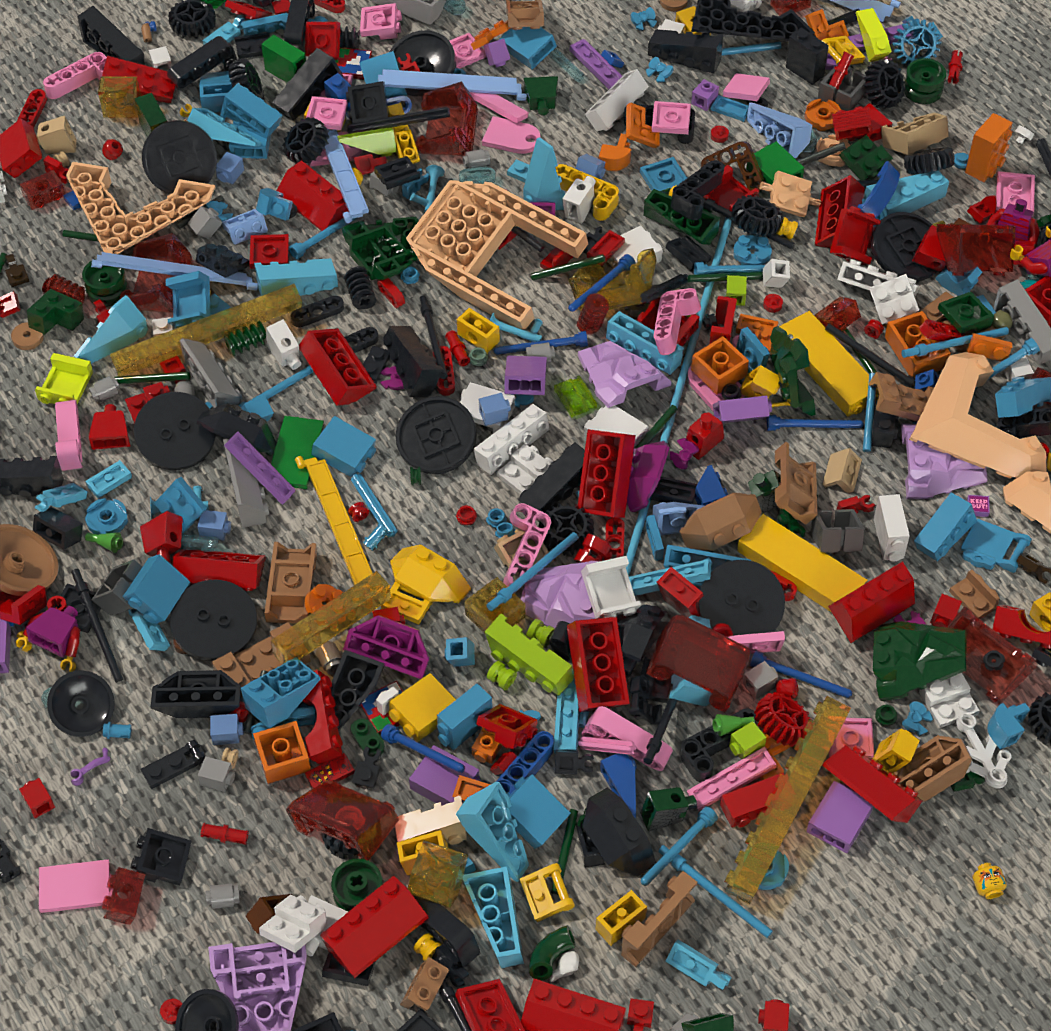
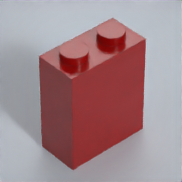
M20 118L0 134V163L2 170L12 177L17 178L43 158L34 127Z

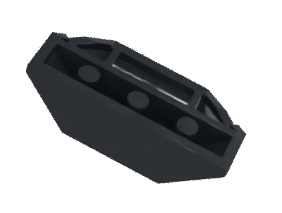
M227 403L204 411L196 424L226 439H230L236 432H239L259 452H265L272 456L275 451L277 442L266 420L256 413L242 410L238 405Z
M646 604L641 605L633 615H618L617 623L622 655L640 662L668 625L667 612L657 606Z
M222 670L177 671L159 685L157 684L152 687L150 707L155 711L175 718H210V716L227 715L240 707L241 685Z
M608 787L588 798L582 828L606 866L637 877L651 869L656 864V860L649 839L624 800Z

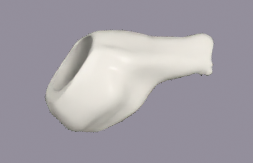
M574 951L565 952L558 961L557 969L553 971L549 978L550 981L555 982L557 979L575 973L579 966V955Z

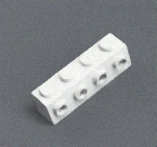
M638 69L627 72L585 115L597 132L601 130L607 131L614 126V121L624 116L623 112L626 105L634 103L635 100L641 98L649 86Z
M850 259L849 262L843 261L837 280L870 290V287L894 279L898 274L890 271L884 274L879 272L880 268L868 265V268L860 266V261ZM908 278L916 298L920 285L915 284L916 280Z
M534 404L530 405L474 448L477 465L492 475L510 461L511 455L524 444L529 446L550 430L547 413Z

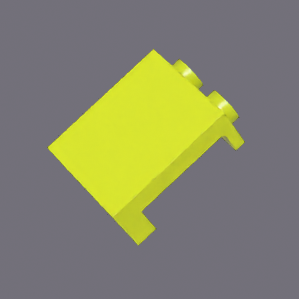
M53 353L50 358L52 368L43 386H37L35 389L38 401L44 404H55L56 402L76 400L78 404L93 374L91 362Z

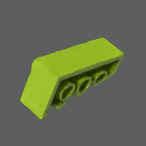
M500 614L485 631L492 657L497 661L505 662L515 672H521L529 681L539 683L545 691L553 692L559 696L574 679L572 665L550 649L546 652L543 645L534 637L531 640L528 639L522 632V628L516 624L512 627L506 622L507 617Z

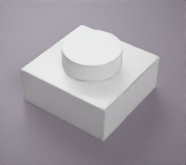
M171 317L152 320L154 339L174 336L173 327L168 324V319Z
M393 686L381 692L376 699L377 710L383 716L389 712L390 701L399 695V692Z

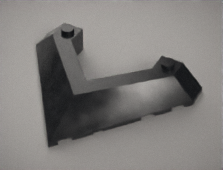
M698 0L691 32L764 38L789 42V37L800 28L805 29L812 35L815 34L792 9L780 16L772 15V17L762 16V13L748 10L746 13L737 11V8L730 7V0Z

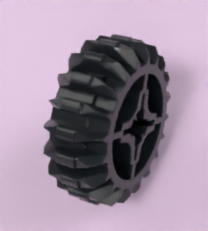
M180 0V3H175V6L171 7L168 15L172 31L177 36L182 35L183 38L186 36L190 39L192 36L198 38V35L204 37V33H210V29H214L216 24V14L212 5L206 4L205 1L202 2L201 0Z
M244 58L231 63L228 68V76L230 77L232 88L239 83L255 96L264 100L263 85L252 63Z
M881 59L874 61L868 66V70L865 71L866 77L863 78L865 81L863 86L866 87L865 93L868 94V100H871V104L876 105L877 108L888 109L895 107L901 102V98L904 97L903 91L906 90L904 87L906 82L903 81L904 75L901 74V68H898V64L893 63V60Z
M314 117L302 118L300 122H295V126L291 127L289 132H286L287 137L284 138L285 142L282 145L284 147L283 152L287 158L295 164L301 160L308 164H311L312 160L316 161V158L321 156V152L326 150L325 146L329 144L327 141L329 139V131L324 126L325 124Z
M948 147L914 152L904 157V168L908 174L939 171L952 167L955 164V156L952 148Z
M748 195L747 197L742 196L737 199L731 210V219L735 225H738V229H743V232H748L750 235L754 234L757 237L759 235L766 237V235L771 236L775 234L782 223V213L780 208L775 207V203H770V200H765L763 197L759 198L756 195L754 197Z
M559 503L558 508L551 506L550 511L545 510L544 512L551 519L550 527L554 526L556 530L553 533L549 528L543 541L544 545H547L548 551L555 548L570 534L575 532L579 537L578 540L562 552L565 556L566 551H570L573 556L574 550L579 551V549H582V543L587 534H594L593 519H590L589 513H584V507L578 509L577 504L571 507L569 503L566 506H562ZM540 521L538 527L544 528V524ZM577 524H579L582 527L581 532L578 531V528L576 527Z
M1045 692L1042 697L1038 696L1028 712V726H1032L1031 733H1037V740L1043 737L1045 739L1044 745L1049 741L1051 742V694L1049 695Z

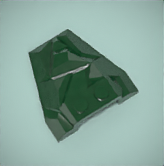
M417 217L393 218V221L390 223H382L381 219L376 220L375 224L365 225L364 221H358L342 227L344 239L349 245L350 256L358 266L365 267L370 280H384L400 274L418 259L406 240V237L419 221Z
M779 326L773 327L770 336L772 343L770 358L775 368V373L779 377L782 398L787 400L792 407H799L802 412L810 416L816 415L814 398L797 376V370L810 366L808 349L800 339L792 340V334L787 335V332Z
M904 621L881 624L878 630L874 632L873 673L876 677L879 699L881 701L901 699L908 696L907 692L919 687L923 690L927 688V683L937 679L941 682L966 671V631Z

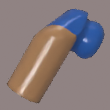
M147 21L142 25L141 30L144 42L152 41L151 31L156 30L154 21Z

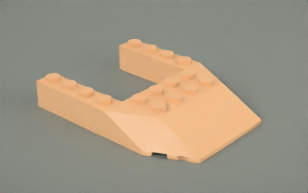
M449 180L406 237V240L427 273L461 299L490 315L495 313L497 319L522 330H526L534 320L532 307L477 278V275L514 225L577 259L588 245L586 232L492 182L476 184L473 181L459 182L455 180Z

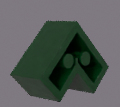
M50 289L27 310L28 326L33 330L43 333V335L49 332L56 324L73 331L84 320L83 304Z

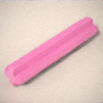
M585 736L580 737V741H578V746L582 750L628 755L634 754L636 750V745L633 741Z

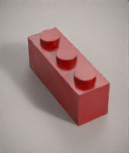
M784 773L721 795L720 806L731 828L735 826L744 827L751 820L757 818L760 820L765 819L775 811H787L794 803L795 794Z

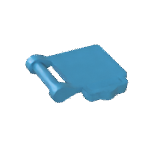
M977 519V522L972 526L961 546V550L964 551L962 558L975 567L991 570L996 564L1014 573L1018 568V562L1016 561L1019 555L1023 553L1025 547L1030 545L1032 538L1026 534L1015 533ZM1012 541H1016L1018 545L1010 560L1003 559Z

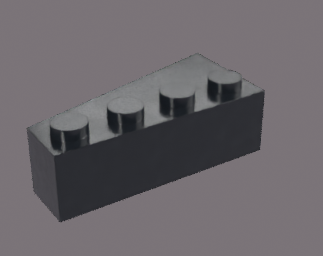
M95 6L90 7L77 16L82 40L93 50L103 53L106 57L111 56L145 65L143 51L130 41Z
M655 29L648 43V56L658 57L670 63H677L688 68H695L714 74L721 62L724 34H717V36H710L709 33L694 35L693 32L681 34L672 30Z
M317 48L310 54L303 66L298 69L294 77L287 82L285 88L275 97L272 103L280 113L294 121L306 111L312 96L319 97L321 92L325 90L324 82L337 73L342 77L343 74L334 58Z
M389 326L383 337V342L388 349L390 358L393 360L397 374L400 376L408 396H431L444 369L436 365L437 360L434 356H429L427 353L428 348L420 344L421 339L411 326Z
M576 442L565 448L562 455L553 461L542 475L535 479L534 484L521 493L518 499L519 504H527L541 512H545V510L550 511L551 506L557 508L559 500L568 499L572 495L573 489L577 486L580 487L585 450Z
M50 456L47 460H42L41 457H33L29 461H24L22 458H14L11 462L0 459V493L2 495H21L25 498L37 497L39 494H43V491L60 487L63 484L64 477L57 456Z

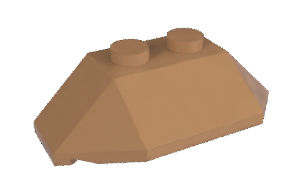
M731 493L694 511L679 532L686 548L713 551L750 533L762 511L754 494Z
M937 735L917 748L911 762L894 772V774L901 779L900 783L903 786L907 787L908 785L919 793L917 796L924 802L964 778L972 757L962 739Z

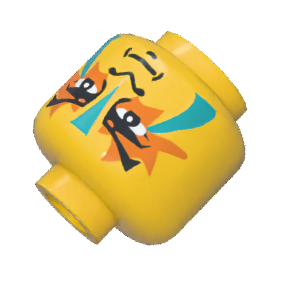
M991 863L979 865L977 867L978 870L973 874L977 893L986 899L1002 896L1004 894L1003 891L1007 887L1002 869L998 866H992Z

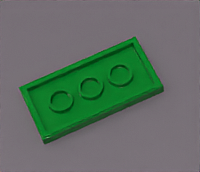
M284 416L271 465L293 488H308L309 473L306 467L298 469L295 458L298 456H302L303 460L314 458L311 455L312 446L323 431V420Z

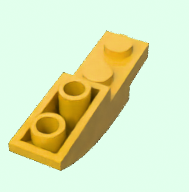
M401 103L388 106L389 117L404 115ZM408 125L391 127L394 130L398 158L407 156L412 163L420 162L413 135Z

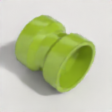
M535 619L529 626L526 636L529 639L534 637L544 647H547L550 644L549 639L555 628L550 625L546 626L543 621Z
M496 661L487 673V679L491 682H497L503 690H507L517 677V672L505 668V664L500 661Z

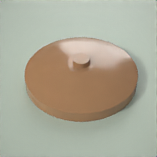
M0 524V590L21 597L37 585L44 586L46 591L58 574V560L52 547L45 539L30 529L13 524Z

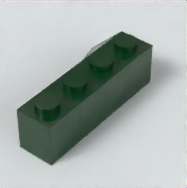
M656 189L650 192L644 200L643 216L686 234L700 244L710 245L719 232L720 217L703 210L701 219L690 220L671 208L672 196Z

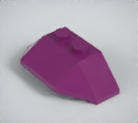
M665 441L646 444L634 449L627 504L631 512L647 507L648 499L657 487L670 449Z
M380 615L349 629L343 651L348 650L384 663L386 667L419 679L424 678L430 659L418 629Z

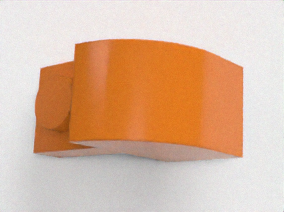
M621 133L617 146L602 144L598 159L606 162L605 170L619 171L630 164L631 143L628 142L626 134Z

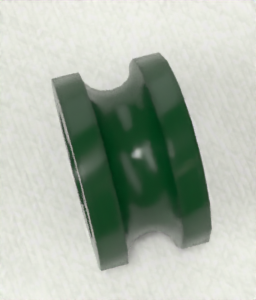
M410 467L411 486H414L415 483L421 485V468L413 469V467Z

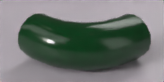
M568 925L549 933L536 945L531 953L529 973L533 979L543 981L550 978L556 958L576 947L573 933Z

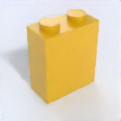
M429 673L390 701L389 716L394 722H399L408 737H412L416 742H419L437 729V715L456 699Z

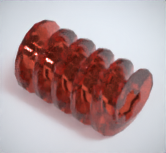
M54 274L51 278L46 279L42 286L43 294L53 289L82 302V304L84 303L85 287L79 286V284L73 283L71 280H66L65 277H60L59 274Z
M594 293L587 297L577 321V327L580 331H586V334H594L600 330L609 310L608 300L604 296Z

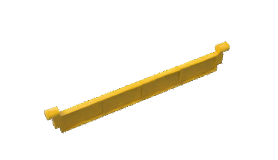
M298 456L295 458L298 469L306 467L354 583L355 588L349 591L353 602L360 600L359 595L370 592V587L377 585L326 460L317 461L316 457L303 460L302 456Z

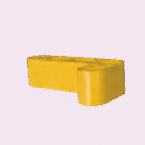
M559 164L555 167L557 174L561 176L562 182L559 184L564 191H568L575 179L584 181L586 176H591L564 164ZM591 176L596 180L594 185L593 217L596 220L604 221L609 218L618 205L619 189L611 183Z

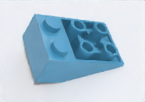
M228 71L206 73L200 78V101L202 108L212 112H221L224 97L232 89Z
M295 657L241 687L245 708L270 729L293 713L320 681V676Z

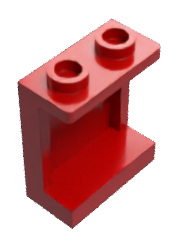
M727 165L724 168L722 183L705 195L704 198H710L716 201V204L731 211L738 198L742 196L747 197L748 195L752 197L756 195L758 197L759 190L755 188L750 191L733 177V168Z
M850 206L849 209H841L830 254L850 261V259L860 261L861 265H870L872 257L865 254L873 225H880L881 220L876 219L874 214L861 212V209L858 207Z
M717 297L715 317L717 323L723 324L724 327H711L709 344L722 336L731 343L736 313V298Z
M660 297L651 301L648 309L640 313L637 318L638 322L652 330H655ZM692 314L690 317L681 316L677 344L683 347L699 328L700 317L698 315Z
M670 567L657 581L664 601L686 619L691 615L701 617L698 601L704 596L703 592Z
M37 585L22 597L0 590V619L21 625L47 606L44 586Z

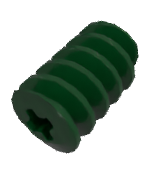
M257 321V327L252 323L249 325V329L244 326L242 327V332L236 329L235 335L232 332H228L227 337L223 336L229 352L234 357L236 356L235 350H238L240 354L243 353V347L250 351V344L257 348V342H260L264 346L266 330L262 322Z

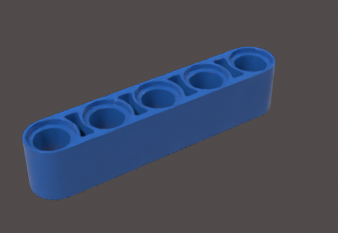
M541 731L532 738L496 781L500 782L505 792L511 794L516 789L513 785L519 779L512 778L513 776L527 778L532 774L534 776L554 752L553 736L547 731ZM541 744H547L548 746H546V747H541V746H539V745H541ZM527 760H534L535 762H533V763H528V762H526V761H527Z

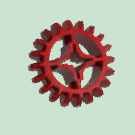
M777 692L773 694L768 693L757 703L758 705L754 711L756 715L754 719L759 722L757 726L762 728L763 733H767L769 739L773 738L776 743L781 742L783 746L789 745L790 747L799 746L806 739L807 733H811L813 725L811 723L812 719L808 717L809 712L805 711L804 706H800L797 701L792 700L791 696L786 697L784 693L779 695Z

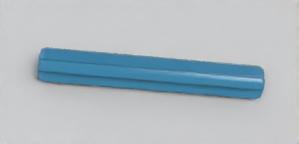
M354 474L351 482L378 524H381L389 531L386 536L388 538L394 537L398 532L397 528L361 474Z

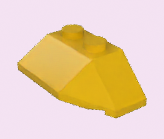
M421 544L402 548L390 561L394 580L428 601L459 604L471 590L470 585L454 563Z

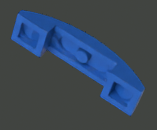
M889 161L885 162L877 176L880 179L865 203L857 206L861 209V212L874 214L875 218L884 210L899 182L900 173Z

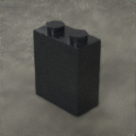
M800 28L789 37L786 68L811 85L815 84L824 77L829 45L805 29Z

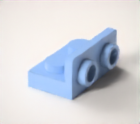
M256 209L225 220L222 223L224 230L230 234L234 245L249 240L251 235H261L268 232L263 214L259 213Z

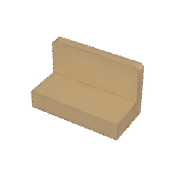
M850 448L831 454L822 485L827 488L838 484L846 493L854 492L862 459Z

